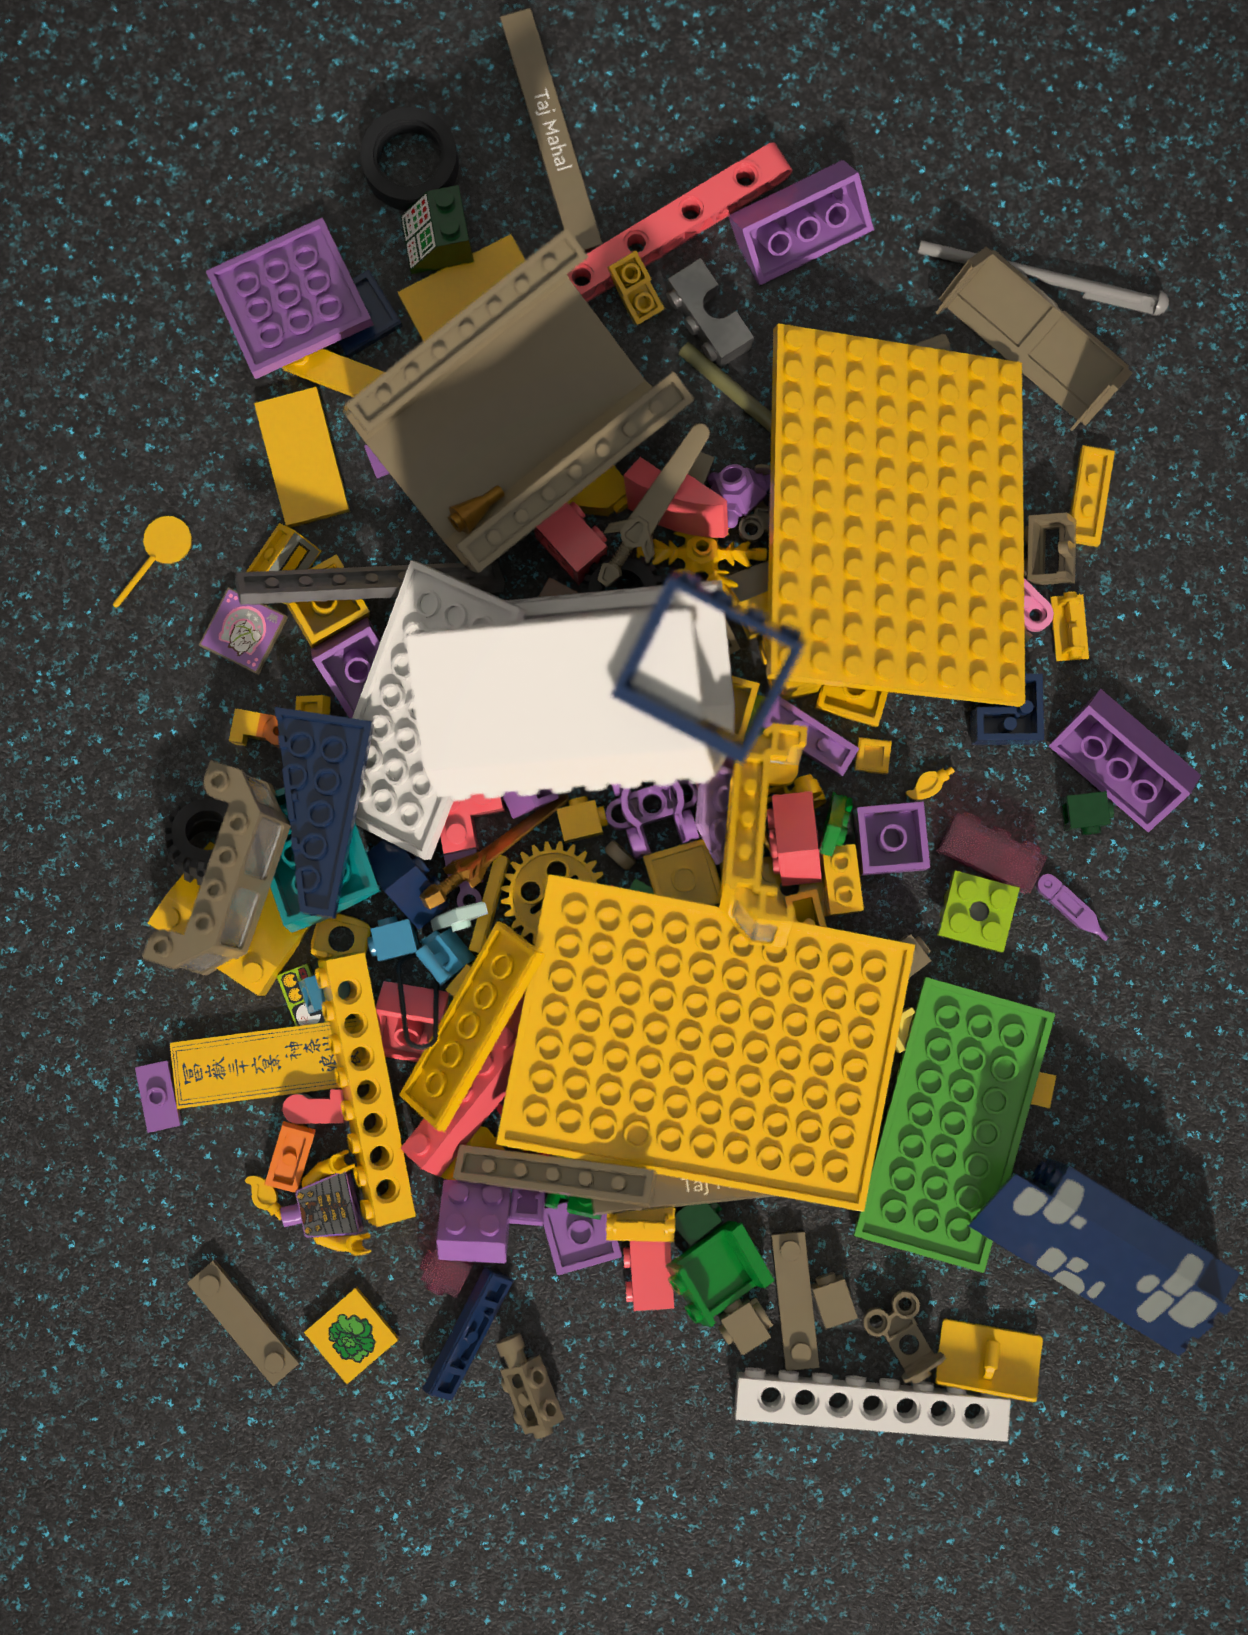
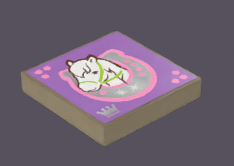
M228 587L199 646L259 675L288 617L264 604L240 605L237 591Z

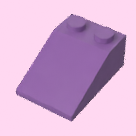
M368 617L311 649L313 662L349 718H352L381 642L380 636Z

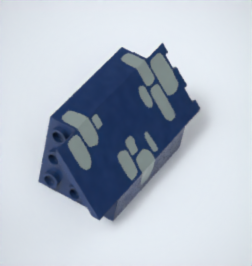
M1050 1158L1046 1162L1041 1161L1034 1170L1032 1179L1035 1181L1033 1184L1013 1173L973 1217L969 1224V1227L1177 1356L1186 1351L1192 1336L1199 1339L1213 1327V1319L1218 1312L1226 1315L1233 1309L1224 1303V1300L1240 1272L1077 1170Z

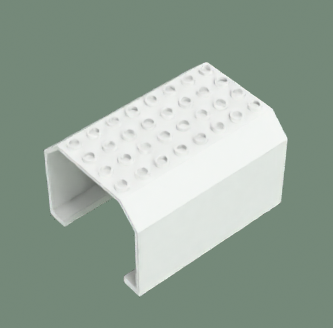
M722 580L704 581L700 584L713 592L715 588L723 590ZM664 585L505 600L526 610L522 621L415 630L406 635L405 642L423 768L438 797L450 796L452 801H459L471 798V794L484 793V798H497L504 796L505 792L517 791L518 795L527 796L538 793V789L551 788L552 793H565L572 791V787L586 786V790L595 791L607 788V784L620 783L621 788H633L640 786L643 781H655V785L660 786L674 784L676 779L690 778L691 783L710 781L711 776L717 774L727 756L610 696ZM678 590L632 683L702 720L705 718L734 733L735 700L726 616L724 613Z

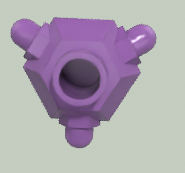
M737 464L728 465L719 473L713 472L709 474L707 479L711 490L727 500L728 528H734L738 524L739 517L742 515L747 516L764 499L767 494L766 491L770 489V474H757L754 470L743 468Z

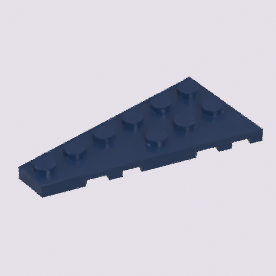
M274 707L278 722V740L282 754V772L288 820L291 826V844L295 858V876L300 912L305 915L336 919L374 724L372 721Z

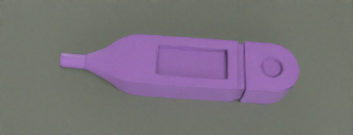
M1045 874L1037 879L1036 889L1048 899L1075 926L1084 931L1099 935L1104 941L1109 938L1102 931L1096 914L1065 885L1063 886V883L1055 876Z

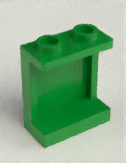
M730 1220L666 1265L671 1275L668 1278L670 1285L677 1294H682L688 1304L685 1306L688 1316L694 1323H700L708 1327L716 1324L713 1317L755 1286L766 1288L775 1281L743 1224Z

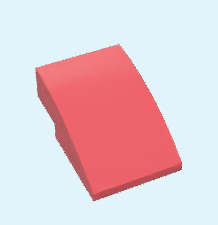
M639 457L623 475L627 505L631 511H634L661 472V470L642 457ZM687 474L658 525L694 536L725 538L728 534L727 500Z

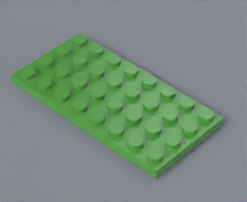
M928 977L923 978L915 1007V1014L913 1015L905 1044L906 1050L902 1054L876 1148L864 1212L859 1211L853 1231L855 1237L978 1272H985L993 1241L969 1227V1224L973 1217L1011 1177L1055 1013Z

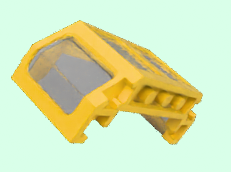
M772 723L756 739L744 764L734 760L729 788L719 909L750 944L785 948L793 925L794 906L782 907L777 902L778 887L761 886L760 882L768 786L785 787L796 780L803 748L806 745L807 726Z

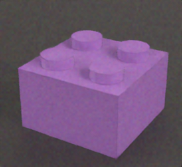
M924 802L857 807L853 810L859 876L924 871L930 868Z
M444 1180L437 1232L438 1260L506 1263L510 1226L511 1188L457 1180Z

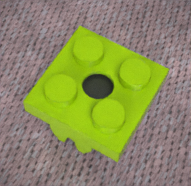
M953 871L949 889H947L943 898L945 902L940 910L941 920L937 935L993 951L1004 952L1020 888L960 871Z

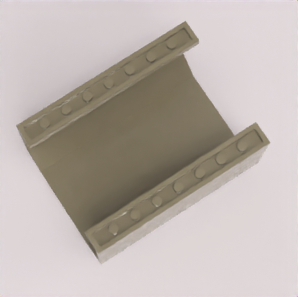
M567 228L347 402L342 411L363 441L461 563L473 572L479 573L695 400L674 372L652 387L643 378L571 282L567 274L586 260L588 256ZM495 486H500L505 496L489 507L487 513L470 534H466L464 531L459 533L454 529L448 519V516L451 515L449 507L478 496H483Z

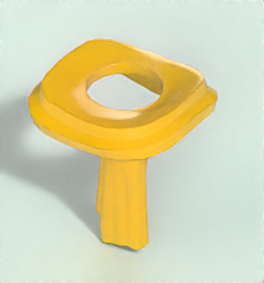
M341 913L336 915V919L328 918L319 922L314 929L311 941V954L318 959L352 952H365L366 956L368 949L367 937H370L371 934L370 926L358 918ZM339 926L349 928L354 935L352 947L345 952H337L329 944L331 931Z

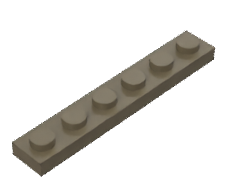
M459 1145L453 1178L457 1181L652 1207L657 1172L652 1169Z

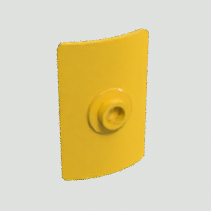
M944 1319L942 1321L938 1353L942 1352L946 1359L943 1363L937 1365L935 1382L942 1386L1036 1402L1043 1338L1040 1335Z

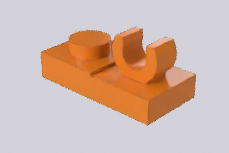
M283 1121L264 1185L296 1193L316 1129L306 1127V1124Z

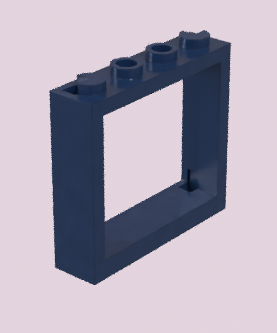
M681 571L680 574L674 572L668 577L610 696L717 752L744 764L808 640L801 637L803 632L798 628L784 622L779 626L768 620L769 614L752 605H749L747 609L734 602L735 597L732 594L719 588H715L713 592L700 585L702 580L686 571ZM678 590L791 648L745 738L705 718L702 720L632 683Z

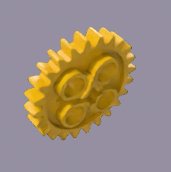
M545 841L544 851L541 852L535 845H532L533 855L529 857L524 852H521L520 855L524 862L520 865L512 861L510 864L516 872L514 874H504L511 881L510 885L501 886L502 891L509 893V897L501 900V904L511 905V909L504 915L505 917L515 916L516 920L511 927L515 929L523 926L524 929L521 933L523 938L527 937L530 933L534 934V945L541 909L535 914H531L530 910L543 901L548 869L552 864L562 863L566 867L565 877L567 878L576 875L578 880L597 883L604 876L603 872H592L597 864L596 860L587 864L584 862L588 854L586 851L582 852L579 856L575 855L576 846L574 844L571 845L568 851H564L563 843L559 841L556 850H552L549 842ZM528 883H535L540 888V895L534 901H527L522 896L523 887Z

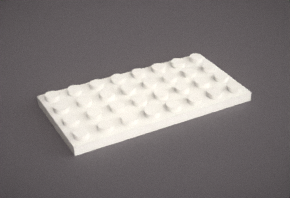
M410 561L352 717L353 719L372 721L374 724L355 819L356 825L424 860H431L453 801L450 799V796L438 797L424 772L405 636L415 630L522 621L526 613L525 609L418 561Z

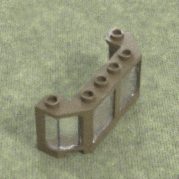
M211 760L204 778V788L211 797L228 802L229 806L184 935L166 929L154 932L148 939L142 956L143 959L172 969L179 967L206 976L216 971V967L248 953L291 827L287 816L282 813L275 796L277 794L272 784L247 776L240 769Z

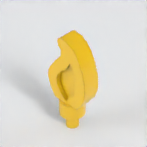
M950 767L946 770L942 768L937 772H925L918 778L915 788L906 791L905 794L912 800H923L932 797L940 791L943 783L949 780V775L955 771Z
M252 1175L247 1177L245 1182L252 1187V1201L254 1205L262 1210H267L271 1216L275 1214L280 1221L281 1206L277 1202L278 1193L276 1188L264 1185L266 1179L261 1176Z

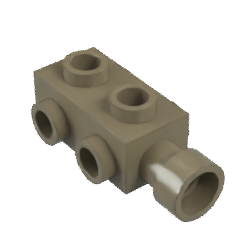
M516 1333L495 1343L500 1357L504 1356L507 1367L500 1370L503 1376L501 1385L503 1390L509 1393L514 1405V1420L522 1426L524 1434L533 1433L535 1439L550 1435L554 1432L553 1426L563 1421L564 1417L540 1355L526 1358L523 1351L525 1344L521 1333Z

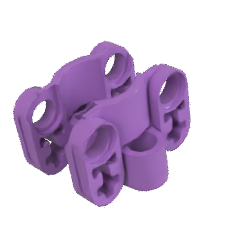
M676 779L674 784L653 785L631 792V788H621L620 783L611 784L614 796L621 797L612 801L607 806L606 819L613 829L619 831L626 830L635 860L651 854L643 826L673 817L682 844L699 839L697 827L690 810L696 804L698 797L695 783H691L688 779ZM682 786L688 787L693 794V798L687 803H684ZM654 796L660 800L662 806L658 812L648 813L644 810L642 804L647 797ZM622 807V813L626 822L617 823L612 819L611 813L614 808Z

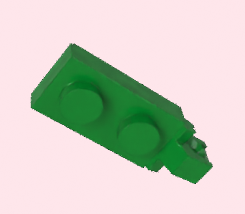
M833 792L823 827L819 849L821 854L832 857L836 845L842 847L848 829L846 826L853 807L851 797L847 798V796L837 795Z

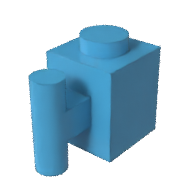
M452 928L441 934L438 930L434 931L422 941L424 946L415 952L416 956L440 985L453 979L466 964H470L476 959L459 936L452 931Z

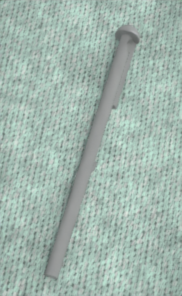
M921 240L918 250L920 254L966 264L970 258L977 254ZM1008 261L1025 277H1034L1051 285L1084 292L1082 297L1084 299L1152 315L1164 313L1169 305L1167 294L1161 290L1155 296Z

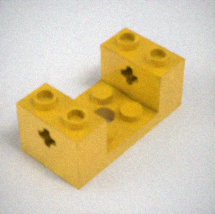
M856 845L836 846L832 857L819 852L822 882L799 884L798 893L817 889L824 917L864 911ZM771 856L762 857L760 885L778 887L777 902L785 908L784 897L786 896L780 891L781 875L774 874ZM723 861L720 863L721 878H722Z

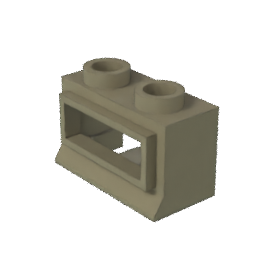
M1067 512L1029 515L1028 526L1024 528V541L1028 545V558L1024 559L1025 577L1034 585L1075 584L1076 519ZM1059 529V571L1045 574L1046 530Z

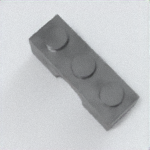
M701 258L668 278V292H666V296L674 309H681L686 317L684 318V323L693 336L697 334L704 343L701 345L702 350L711 362L715 360L721 368L752 348L754 336L737 311L725 318L717 319L708 315L704 310V305L717 296L718 283Z

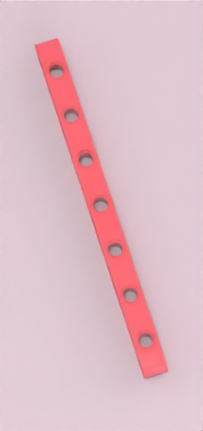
M769 143L587 253L588 258L567 275L586 302L615 286L607 267L632 253L628 249L632 244H640L644 247L641 252H638V255L646 267L785 181L793 170L777 145ZM740 178H748L753 183L748 186H743L739 184L737 180H739ZM694 211L699 216L694 219H688L683 216V213ZM578 277H586L590 282L585 286H578L574 283V280Z

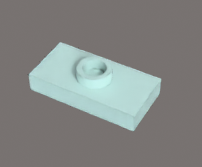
M482 901L457 907L434 917L431 920L433 932L450 927L453 932L472 927V920L488 914L486 903Z

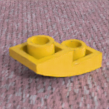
M636 250L607 267L634 325H639L665 309L650 282L652 279Z

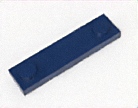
M484 1267L422 1388L428 1395L450 1401L453 1400L514 1279L506 1274Z

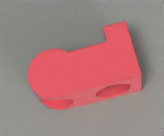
M342 1088L330 1089V1097L312 1098L305 1093L294 1094L283 1103V1115L291 1123L347 1122L341 1111V1101H344Z

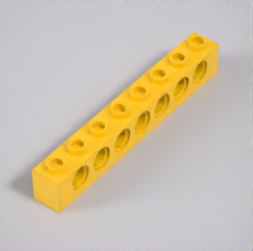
M352 952L317 960L319 968L315 969L316 982L319 988H323L325 1001L321 1005L325 1021H329L332 1033L328 1035V1044L333 1055L336 1054L338 1067L334 1069L335 1080L338 1087H342L344 1101H341V1111L345 1121H349L351 1131L347 1135V1142L350 1152L355 1154L357 1167H354L353 1170L357 1186L362 1188L364 1198L360 1200L362 1216L376 1227L416 1217L404 1153L400 1149L402 1142L365 952ZM343 981H347L350 985V994L345 999H341L338 995V987ZM353 1014L356 1017L357 1024L353 1031L347 1032L344 1027V1021L348 1015ZM360 1047L363 1051V1058L360 1063L354 1065L351 1061V1053L355 1048ZM367 1080L369 1092L366 1096L360 1098L357 1093V1087L362 1081ZM373 1113L376 1118L375 1125L372 1129L366 1131L363 1124L364 1119L368 1114ZM380 1146L382 1156L379 1161L372 1163L370 1153L375 1147ZM387 1179L388 1190L385 1194L378 1196L376 1192L378 1183Z

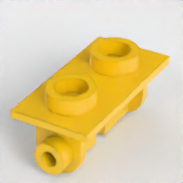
M1077 592L1063 593V596L1050 597L1054 612L1052 623L1056 661L1089 659L1083 594L1077 595Z
M675 1207L607 1214L606 1240L674 1242Z

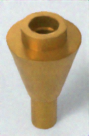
M497 485L483 496H478L449 507L451 515L448 516L451 525L459 533L464 531L466 534H470L487 513L489 507L505 496L504 491Z

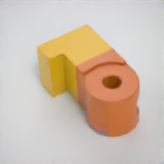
M235 708L229 736L230 742L246 746L248 738L269 741L273 746L279 748V730L276 716Z

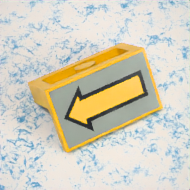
M279 523L246 572L310 569L321 553V550L295 530Z

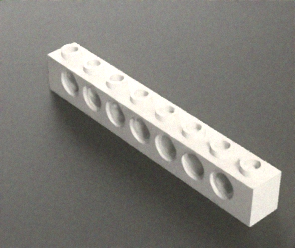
M747 1367L745 1372H737L734 1415L736 1420L1008 1442L1010 1399L1008 1397L948 1386L947 1389L933 1388L934 1384L926 1381L908 1386L900 1385L899 1380L891 1378H880L879 1383L866 1382L865 1377L854 1375L846 1376V1380H834L831 1374L812 1373V1378L799 1377V1373L796 1371L779 1370L778 1375L765 1374V1370L761 1368ZM768 1387L778 1389V1398L773 1402H765L761 1398L764 1389ZM801 1390H809L813 1393L812 1400L806 1405H800L795 1402V1396ZM843 1393L846 1395V1402L843 1406L834 1408L829 1405V1399L833 1394ZM871 1395L878 1396L880 1403L876 1409L866 1410L863 1408V1401L866 1397ZM903 1398L913 1400V1407L907 1413L897 1411V1404ZM937 1401H945L947 1403L946 1411L939 1416L932 1415V1405ZM974 1403L979 1404V1414L975 1418H966L965 1409L967 1406Z

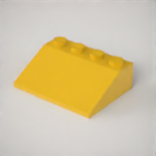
M209 842L204 850L214 849L215 844ZM183 873L165 895L147 923L157 930L166 929L184 935L201 885L197 884V879H193L190 883L184 880ZM270 887L248 953L238 959L233 958L216 968L256 995L266 996L276 981L277 975L281 973L311 926L293 933L284 927Z

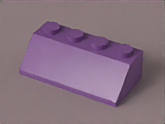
M844 160L728 216L737 244L759 285L874 230L859 173Z
M1102 689L1077 712L1049 745L1053 751L1101 792L1107 791V797L1147 832L1151 831L1192 793L1201 777L1195 769Z

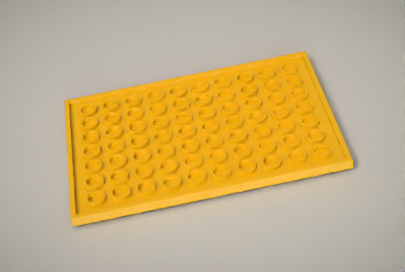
M779 323L773 329L768 620L779 626L783 622L788 623L803 632L801 637L808 640L787 680L1016 707L1025 704L1022 362ZM768 636L766 678L775 679L791 648Z
M548 874L534 945L545 956L525 991L496 1144L590 1162L652 1169L660 1175L864 1212L915 944L793 921L785 948L754 945L745 939L718 906Z

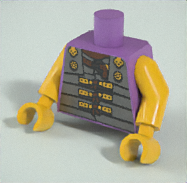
M346 1149L334 1154L331 1158L318 1162L303 1177L302 1188L296 1190L298 1204L281 1207L280 1212L284 1227L302 1223L305 1237H313L316 1244L359 1256L371 1253V1249L366 1250L362 1244L363 1239L371 1238L369 1233L360 1234L364 1227L351 1172L355 1164L347 1165L344 1162V1155L350 1153Z

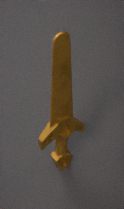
M567 794L558 795L559 799L539 808L480 852L478 851L452 861L443 868L444 872L451 875L438 885H429L419 896L424 906L431 910L442 904L447 899L446 895L464 881L469 882L471 888L479 884L491 862L557 811L556 809L562 807L569 800V796Z

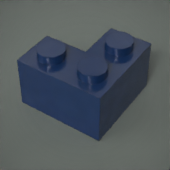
M1025 674V704L1022 706L976 707L971 711V745H1037L1043 741V674Z
M385 839L366 852L376 880L418 930L450 905L446 900L431 910L424 906L419 896L429 885H438L441 882L435 875L431 878L426 875L430 870L420 857Z

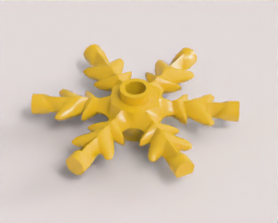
M677 531L673 534L685 537V544L681 547H677L671 540H669V546L661 541L653 539L655 551L652 561L653 565H657L668 558L670 565L677 558H680L685 562V569H677L673 572L680 574L681 571H686L693 575L697 572H706L709 574L706 581L722 580L723 590L732 594L735 597L734 602L737 604L740 600L731 588L738 587V584L724 577L730 572L718 569L719 561L726 559L734 566V560H736L740 564L750 567L749 559L766 561L767 548L749 549L750 541L744 542L735 548L733 541L726 548L718 545V538L694 536ZM641 546L637 547V558H640L641 555L645 557Z

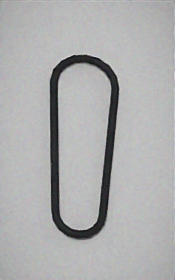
M416 953L400 959L397 963L396 975L405 1042L414 1049L423 1050L432 1047L438 1038L439 983L434 978L433 1038L427 1044H416L409 1038L401 975L403 963L409 959L418 958Z

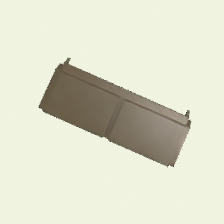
M985 247L970 258L939 298L943 303L935 312L936 314L948 308L1007 360L1022 362V373L1077 420L1070 428L1071 431L1081 422L1086 426L1133 374L1129 370L1128 364L1070 314L1058 308L1056 302L995 250Z

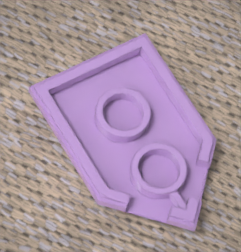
M723 765L715 776H711L710 781L699 783L695 825L716 865L720 864L724 857L729 788L732 768Z

